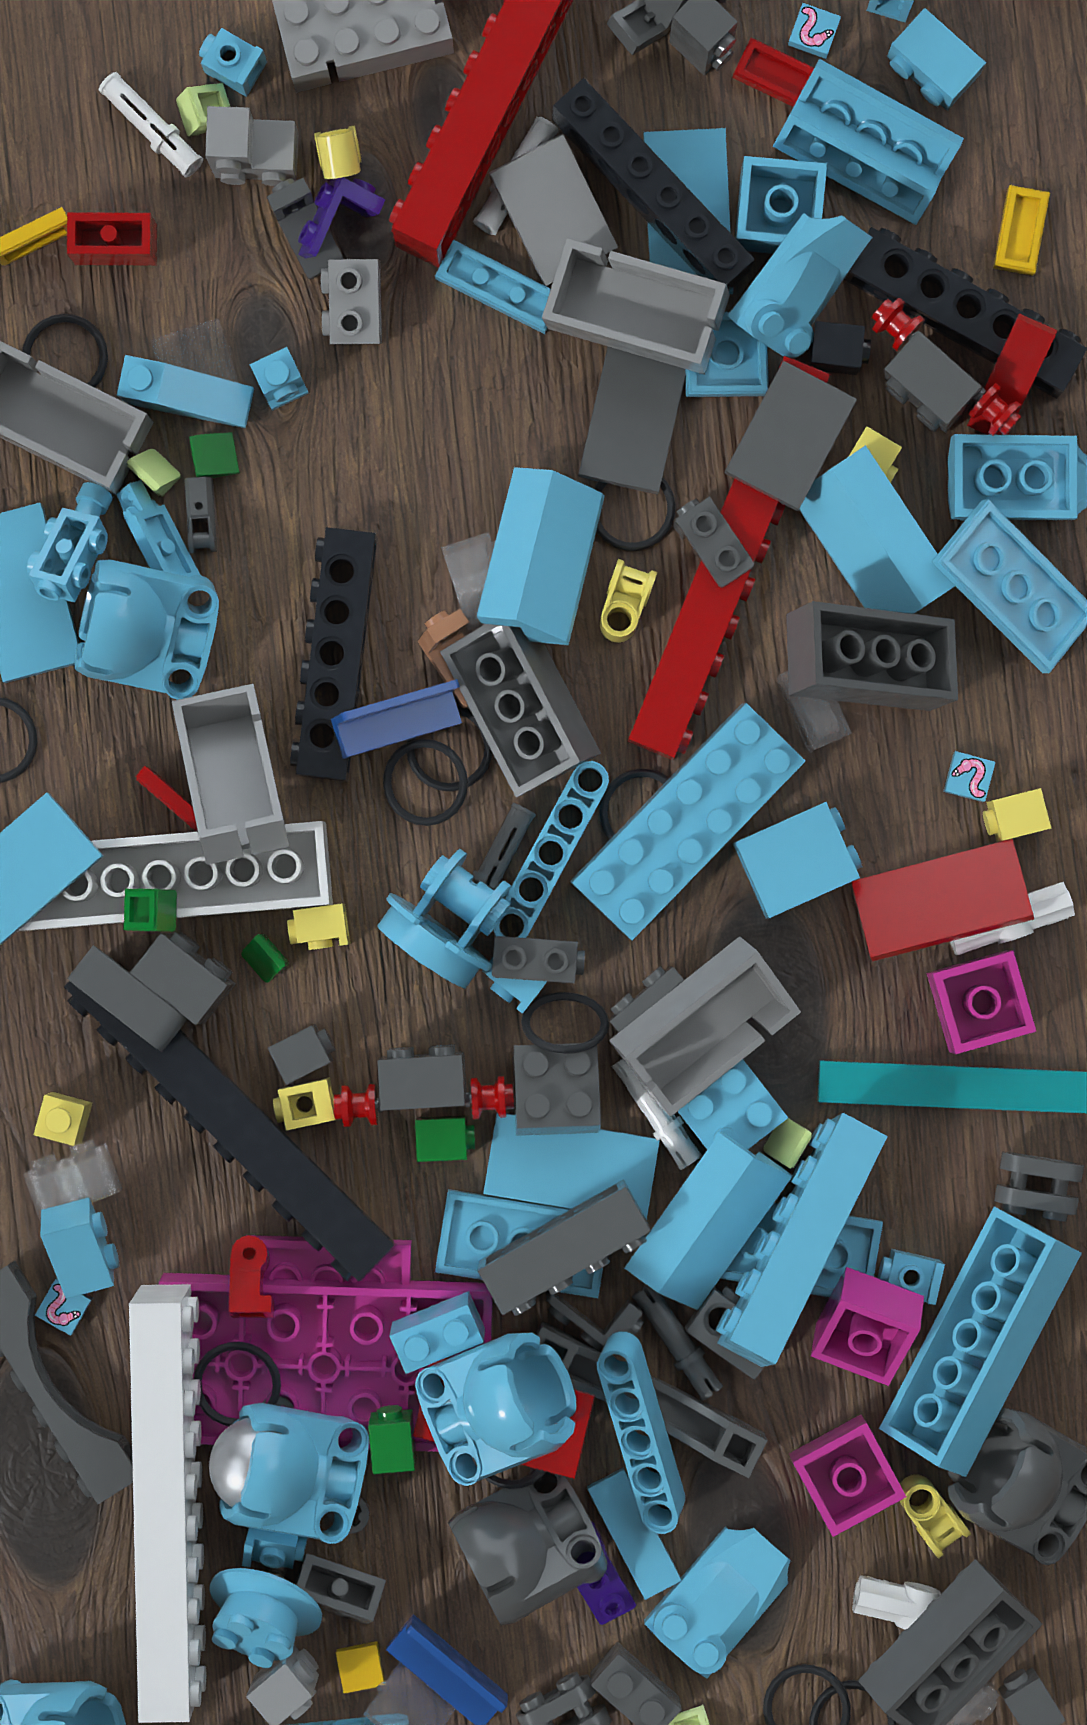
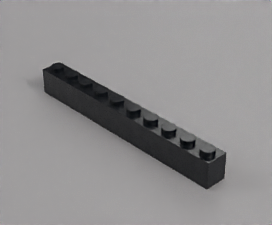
M69 981L64 986L72 995L67 1000L68 1003L84 1018L90 1013L101 1024L96 1029L97 1032L113 1047L119 1042L130 1053L125 1058L127 1062L142 1076L148 1071L159 1082L154 1087L156 1091L171 1105L177 1100L188 1111L183 1116L185 1120L200 1134L207 1130L217 1140L213 1145L215 1150L229 1163L236 1159L247 1170L242 1175L244 1179L259 1193L265 1188L276 1199L271 1204L274 1209L288 1222L295 1218L305 1228L301 1233L304 1239L318 1252L324 1247L335 1258L331 1265L343 1278L349 1281L354 1277L358 1282L362 1281L397 1245L181 1029L164 1051L161 1052Z

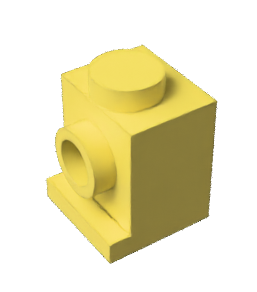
M343 903L293 910L294 919L287 920L290 944L307 942L308 950L333 947L332 939L339 938L340 946L351 944L346 906Z
M330 1077L278 1089L279 1097L273 1098L277 1122H284L286 1131L336 1120ZM307 1096L312 1100L313 1106L310 1111L304 1112L299 1109L298 1100L300 1097Z

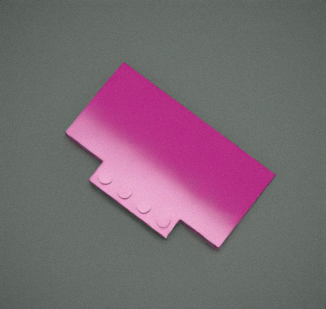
M251 1235L261 1239L269 1251L270 1263L264 1272L263 1295H272L274 1299V1318H232L229 1314L230 1275L163 1273L159 1280V1285L191 1284V1297H198L199 1317L198 1322H194L192 1338H199V1362L207 1352L218 1345L238 1341L253 1344L265 1351L275 1362L281 1378L280 1396L288 1399L293 1404L294 1409L331 1416H345L362 1424L367 1430L368 1435L371 1412H377V1409L388 1405L401 1406L402 1410L412 1409L415 1428L420 1408L415 1387L416 1377L423 1369L430 1367V1365L405 1374L389 1337L393 1321L469 1291L485 1327L484 1343L482 1344L491 1341L493 1297L485 1283L411 1280L412 1240H393L397 1245L362 1281L358 1282L354 1277L349 1281L343 1278L331 1265L335 1258L324 1247L318 1252L304 1237ZM474 1346V1347H472V1348H469V1349H467V1350H464V1351H462V1352H460V1353H457V1354H455V1355H452V1356H450V1357H453V1356H456V1355H458V1354H461V1353H463V1352H465V1351H468V1350H470V1349H473V1348H475V1347H477V1346ZM234 1350L219 1354L212 1359L203 1373L202 1391L206 1401L216 1412L229 1418L238 1419L239 1411L243 1406L262 1403L265 1399L267 1404L272 1393L273 1385L269 1369L256 1355L246 1351ZM194 1364L193 1379L198 1364ZM195 1405L194 1421H201V1444L214 1445L221 1433L229 1426L213 1421L203 1412L199 1405ZM346 1428L340 1433L338 1437L340 1448L347 1446L351 1442L353 1435L351 1428ZM415 1437L416 1451L439 1452L435 1442Z

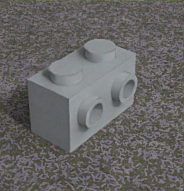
M328 260V268H321L322 294H329V310H322L323 336H330V344H381L380 260Z
M294 1645L293 1653L290 1657L274 1661L270 1668H262L254 1675L246 1697L269 1725H279L289 1716L295 1720L313 1704L311 1698L316 1693L315 1686L319 1677L316 1671L319 1668L318 1664L306 1649L303 1648L299 1651Z

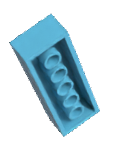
M747 703L741 704L570 882L624 935L633 940L806 760Z
M841 1113L831 1120L827 1119L824 1124L820 1123L809 1141V1146L814 1149L806 1161L801 1160L790 1180V1182L795 1184L792 1193L787 1198L782 1197L774 1211L772 1219L777 1221L774 1230L769 1235L764 1234L758 1243L753 1256L759 1260L755 1268L743 1274L735 1290V1294L739 1295L740 1298L732 1310L727 1309L724 1312L716 1331L721 1333L717 1344L760 1367L777 1363L888 1136L845 1113Z
M993 1207L879 1429L936 1466L966 1477L1082 1253L1026 1222Z

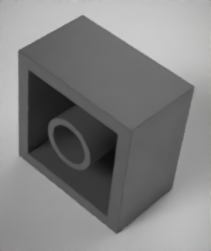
M175 932L174 934L161 933L131 970L130 974L195 1025L206 1023L236 985L229 978L233 972L214 957L212 959H204L197 953L200 946L183 932Z
M569 1043V1044H557V1045H577V1044H581V1043ZM514 1045L513 1078L516 1136L598 1133L601 1127L597 1045L589 1050L571 1054L553 1053L543 1050L536 1045Z

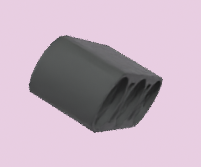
M94 945L67 978L161 1052L164 1051L188 1020Z

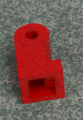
M243 1236L236 1240L232 1246L229 1285V1314L232 1318H274V1299L272 1295H263L264 1272L269 1267L270 1255L264 1242L256 1236Z

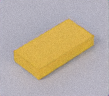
M1009 185L993 269L1031 276L1035 274L1050 192Z
M62 207L1 236L0 264L5 266L67 236V214Z

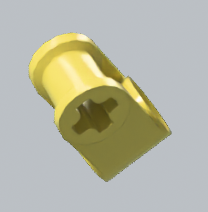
M355 125L349 126L348 129L314 133L319 162L325 179L347 177L361 171L360 163H362Z
M618 559L608 587V596L600 619L601 633L606 639L611 642L621 643L633 636L643 607L647 605L657 575L656 571L651 570L649 573L625 566V561ZM615 612L626 614L630 620V626L626 630L615 631L608 625L607 618L609 615Z
M910 1475L900 1483L907 1496L900 1500V1503L917 1526L916 1529L938 1559L943 1556V1550L962 1535L966 1538L971 1535V1532L952 1506L945 1502L926 1477ZM924 1489L929 1492L928 1499L924 1504L920 1506L910 1505V1497L915 1491Z

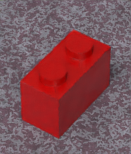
M67 212V255L74 265L157 266V224L151 213Z

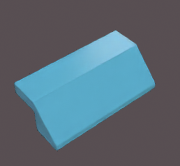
M819 59L773 147L798 161L827 163V177L917 225L935 195L942 176L959 150L964 138Z
M866 445L814 480L799 510L864 608L914 614L955 587L932 563L938 555Z
M514 467L477 612V618L482 624L521 627L529 642L569 645L604 501L603 493L553 470Z
M721 1131L646 1236L647 1241L639 1246L624 1269L659 1294L698 1310L793 1175L761 1152L754 1155Z

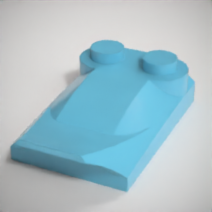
M803 213L728 314V317L758 341L783 357L796 358L809 349L813 341L814 332L812 324L873 237L842 215L834 218L818 219L810 218Z
M954 434L951 437L948 455V505L951 519L965 521L982 500L987 499L1008 520L1077 519L1078 514L1087 508V455L1079 448L1077 436Z
M725 1526L681 1577L682 1581L676 1583L644 1619V1623L666 1647L691 1669L708 1678L723 1666L726 1656L787 1586L788 1568L791 1560L755 1528L731 1530Z

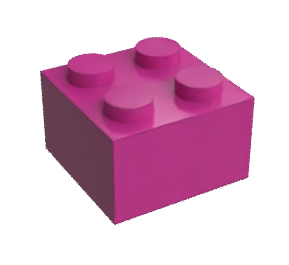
M1005 950L926 973L950 1053L959 1054L1036 1032L1014 951Z
M846 1267L816 1322L811 1357L889 1386L920 1331L924 1296Z
M862 1415L851 1419L789 1453L797 1472L832 1537L907 1497Z

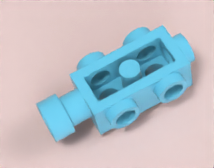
M91 482L83 483L76 497L77 506L75 510L62 508L58 518L51 517L47 521L44 529L46 542L41 552L34 551L30 555L27 563V572L36 588V592L40 596L51 601L63 599L75 603L81 589L85 588L89 583L91 569L98 554H102L105 550L108 534L99 516L106 514L113 497L104 487Z

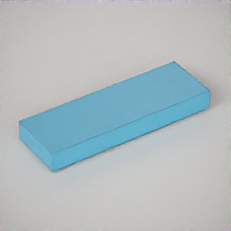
M455 240L452 241L435 275L436 280L543 334L546 333L548 328L542 319V315L551 290L550 288Z
M624 1467L587 1486L644 1599L646 1600L682 1581L659 1534L645 1527L639 1513L629 1476Z

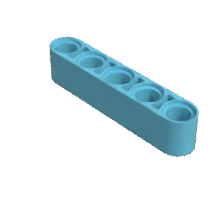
M586 761L579 764L573 771L505 898L511 905L504 916L516 914L524 922L523 932L518 936L520 938H526L529 935L609 783L608 773L600 763ZM592 769L600 774L602 785L598 790L587 792L579 786L578 777L585 770ZM570 805L580 809L583 817L580 825L571 829L561 825L558 818L561 809ZM546 842H556L563 850V857L559 863L547 865L539 857L540 847ZM527 878H536L543 885V895L540 899L533 902L524 900L520 895V885ZM501 921L494 929L496 937L505 936L500 930Z
M619 1331L613 1333L607 1339L597 1362V1371L641 1519L645 1527L657 1534H666L671 1532L677 1525L686 1501L685 1492L642 1345L633 1334ZM613 1354L623 1356L627 1362L617 1360ZM624 1392L632 1393L638 1399H632L625 1395ZM635 1430L644 1431L648 1436L640 1435ZM646 1467L654 1468L659 1473L649 1471ZM657 1504L665 1505V1506H667L669 1509H663V1508H661L660 1506H658Z

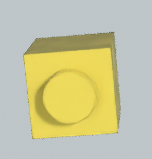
M1041 788L986 802L988 810L983 811L984 823L988 834H995L996 842L1051 829Z
M56 1092L45 1094L33 1135L72 1146L82 1143L92 1102Z

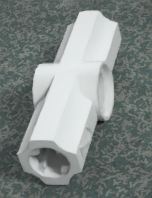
M1064 882L1028 893L1034 920L950 941L955 955H960L998 942V944L1009 942L1034 933L1033 929L1074 916L1073 902Z
M860 1575L854 1591L852 1610L857 1614L895 1622L896 1626L906 1630L920 1617L928 1605L941 1594L939 1590L920 1583L904 1582V1585Z

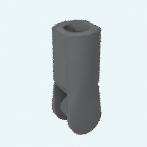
M186 478L184 481L190 554L196 553V549L210 548L211 552H217L213 478ZM208 521L209 532L195 533L194 522Z

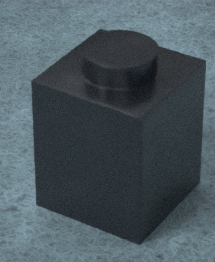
M815 322L808 365L823 372L857 375L861 364H868L870 357L871 339H864L865 326Z

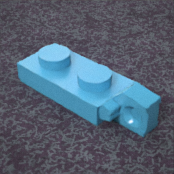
M142 480L129 483L118 492L117 497L123 509L126 523L149 567L187 577L200 575L165 505L159 506L155 500H151Z

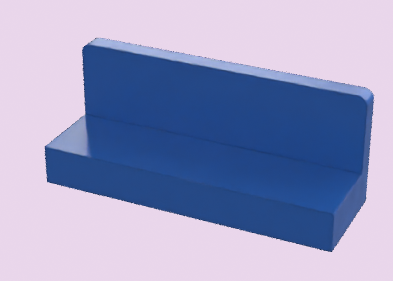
M458 679L346 711L332 718L331 722L343 759L461 724L462 721L452 692L460 687Z
M414 1614L387 1645L386 1650L474 1725H486L497 1711L502 1713L506 1709L508 1694Z

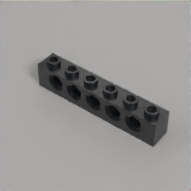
M585 78L581 79L553 105L552 121L698 276L725 283L728 291H730L751 271L755 259Z
M872 227L870 228L868 234L873 238L844 278L845 281L883 302L889 299L894 303L898 298H901L905 301L902 311L911 318L919 315L925 319L923 323L925 326L993 364H996L1007 340L999 338L994 333V322L1003 321L1012 330L1019 313L1042 324L1045 322L1044 317L1033 310L1024 308L1021 311L1008 304L1009 298L1003 293L991 288L985 291L972 283L973 278L967 273L956 268H952L949 271L936 263L938 261L937 258L928 251L916 248L914 251L901 244L902 240L897 234L885 228H880L879 231ZM890 261L900 263L905 270V275L901 278L890 277L885 271L884 264ZM926 281L936 283L940 288L941 295L937 298L926 297L921 291L920 284ZM967 301L973 304L976 309V317L971 319L962 317L957 311V303ZM1059 329L1048 350V356L1044 359L1032 384L1034 387L1056 399L1064 392L1087 351V347L1080 344V337L1066 329Z
M326 527L325 538H317L315 562H322L320 578L312 579L310 602L317 603L315 619L307 620L305 643L312 645L310 660L303 659L300 674V684L307 685L305 701L298 700L295 715V725L302 726L300 742L293 741L290 756V766L297 767L296 774L299 776L345 782L349 780L351 757L343 759L335 732L333 742L325 748L316 747L312 741V735L314 730L322 725L330 726L334 731L331 719L343 712L357 709L378 540L376 533ZM340 563H348L354 567V575L346 583H337L332 579V571ZM338 603L346 605L349 608L347 620L342 624L330 623L327 619L329 608ZM331 644H338L344 649L342 661L333 666L325 664L322 660L323 650ZM325 685H334L339 690L338 701L329 707L320 705L317 700L320 688Z

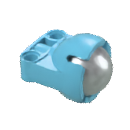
M266 1403L243 1406L239 1411V1419L221 1433L210 1454V1478L215 1491L221 1498L219 1508L223 1518L238 1526L320 1539L328 1544H336L342 1541L351 1529L359 1502L369 1448L367 1430L362 1424L345 1416H331ZM346 1428H351L353 1432L351 1442L347 1446L340 1448L338 1444L340 1433ZM333 1512L335 1515L333 1525L329 1529L321 1531V1518L326 1513Z

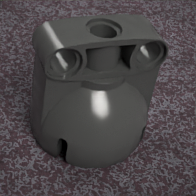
M1001 1408L967 1476L964 1477L948 1471L949 1477L955 1482L948 1486L949 1498L960 1514L968 1521L1031 1555L1041 1564L1051 1565L1058 1562L1074 1542L1087 1521V1447L1070 1439L1028 1413L1010 1408Z
M532 1468L528 1475L524 1476L523 1478L530 1476L535 1471H537V1469ZM546 1472L541 1479L527 1487L519 1489L503 1488L481 1501L458 1511L448 1521L500 1625L513 1624L580 1585L598 1581L607 1570V1559L593 1524L566 1477ZM544 1484H557L555 1490L551 1493H539L540 1488ZM584 1552L595 1553V1557L589 1563L579 1564L576 1562L577 1558Z

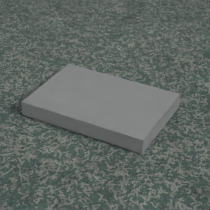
M563 134L488 173L543 285L547 286L554 281L567 238L603 248L605 254L618 248Z

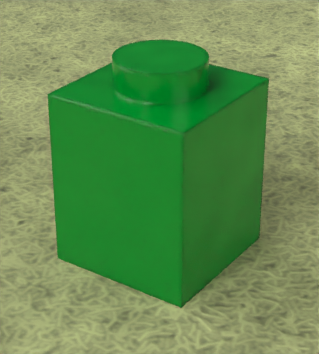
M466 1115L416 1118L417 1162L467 1160L468 1150L475 1149L474 1124L467 1125Z
M388 1405L377 1409V1412H371L368 1430L373 1474L415 1471L417 1454L415 1437L413 1436L412 1409L402 1410L401 1406Z

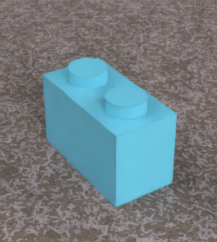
M926 8L918 14L891 44L887 55L891 60V67L899 76L904 79L910 77L921 87L920 92L928 102L934 106L941 105L947 111L980 76L986 64L981 57Z
M90 1197L42 1209L40 1236L65 1298L114 1286V1269L120 1266L118 1253L114 1243L107 1244L105 1236H107L105 1218L102 1212L95 1213Z
M468 1291L393 1321L389 1337L405 1374L484 1343L485 1327Z

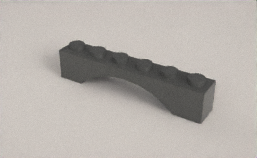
M13 1261L0 1270V1357L5 1356L13 1368L10 1371V1375L16 1387L21 1392L27 1391L35 1405L32 1406V1411L38 1422L44 1428L49 1426L57 1440L54 1442V1446L61 1459L65 1463L71 1461L79 1474L76 1477L79 1488L87 1498L93 1497L98 1505L133 1483L132 1447L124 1435L105 1429L84 1417L65 1400L52 1383L42 1363L36 1341L35 1307L37 1295L16 1261Z
M542 1321L535 1335L540 1337V1345L546 1344L551 1346L560 1356L570 1375L573 1388L595 1394L596 1398L607 1402L597 1371V1362L602 1350L598 1351L588 1343ZM651 1375L667 1433L696 1449L711 1460L749 1478L768 1441L765 1433ZM624 1392L628 1397L638 1399L634 1394Z

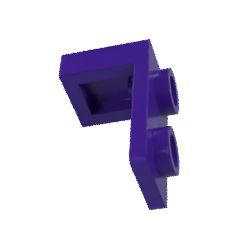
M342 177L332 179L329 183L325 182L315 199V205L319 207L313 221L308 220L299 235L298 242L302 246L298 255L305 259L317 256L339 204L367 218L379 215L385 199L374 194L376 190L374 186L360 179L354 178L351 182Z
M592 1521L607 1559V1570L598 1581L584 1583L577 1588L599 1624L603 1625L634 1609L636 1603L611 1562L600 1533ZM584 1552L577 1558L576 1562L579 1564L589 1563L595 1557V1553Z

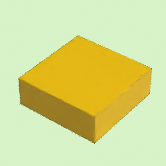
M377 1641L336 1650L343 1693L385 1685Z

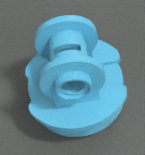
M459 849L450 859L442 855L432 866L420 885V888L426 892L417 906L390 893L386 900L391 907L377 927L391 941L419 963L451 983L466 989L479 969L489 971L492 967L489 960L471 944L480 932L487 936L490 935L511 905L504 899L511 885L506 881H502L493 890L481 881L475 884L472 881L474 876L461 867L467 857V853ZM436 901L470 924L461 938L427 914Z

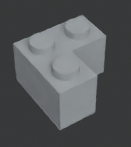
M207 106L205 156L215 178H221V182L225 184L240 185L245 183V179L262 180L263 184L269 186H276L280 182L291 178L297 181L298 129L295 121L253 119L250 108Z

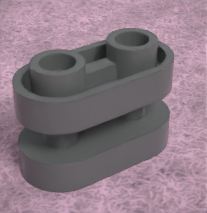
M1002 1151L999 1168L1012 1171L1009 1185L997 1184L994 1201L1002 1203V1211L1026 1215L1027 1208L1043 1210V1218L1067 1222L1068 1215L1077 1214L1079 1198L1067 1195L1069 1181L1082 1182L1084 1165ZM1028 1174L1052 1178L1050 1192L1026 1188Z
M572 1672L556 1682L557 1688L542 1695L541 1691L527 1696L519 1703L521 1709L516 1713L520 1725H554L551 1720L571 1709H574L576 1716L559 1725H610L612 1722V1718L604 1704L591 1707L588 1699L596 1693V1690L591 1686L589 1675L579 1676L578 1672Z

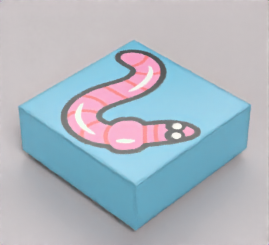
M802 3L788 46L826 59L841 16Z
M955 751L943 792L985 802L995 762Z
M56 1278L35 1316L71 1336L93 1297L82 1294L65 1298L58 1278Z

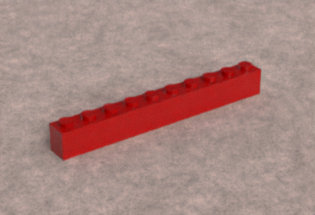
M783 357L782 362L785 361L827 383L830 374L789 357ZM734 478L720 513L753 562L756 561L762 564L771 543L770 540L764 538L770 523L778 525L786 505ZM700 561L627 742L671 760L675 758L677 752L685 754L694 732L686 729L692 713L700 716L709 696V693L702 691L708 675L716 678L725 656L718 653V649L723 637L729 640L732 639L740 619L739 616L733 614L738 600L747 602L756 580L749 576L751 570L721 588L715 582L703 562Z

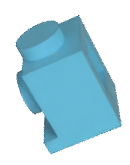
M223 28L220 29L217 36L209 34L199 51V56L203 58L201 65L204 73L246 97L267 63L263 49L258 46H252ZM227 50L236 53L235 58L231 61H224L222 59Z
M287 347L250 364L272 411L309 394Z
M492 957V959L489 961L492 965H493V957ZM492 967L489 971L482 970L483 973L494 981L490 987L491 990L509 1003L514 997L520 1001L516 1009L522 1014L547 982L495 978L492 976Z
M891 1248L889 1258L883 1257L881 1260L878 1279L924 1296V1302L936 1305L945 1264L939 1259ZM908 1270H915L918 1273V1279L914 1284H906L903 1277Z
M249 1527L244 1545L242 1566L250 1568L251 1562L257 1561L270 1568L286 1567L293 1569L295 1560L303 1561L308 1537Z

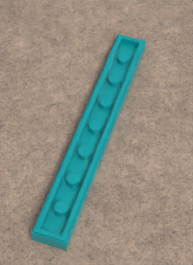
M819 1060L817 1102L1087 1113V1071Z

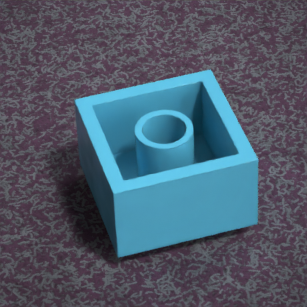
M744 156L740 174L735 239L749 252L774 254L803 213L810 218L822 219L827 163Z
M743 1059L678 1111L707 1150L721 1131L748 1150L788 1119L787 1115Z

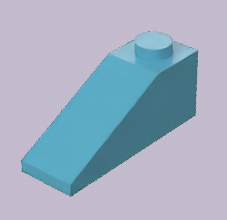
M125 355L117 396L125 403L133 406L246 428L254 388L171 364Z

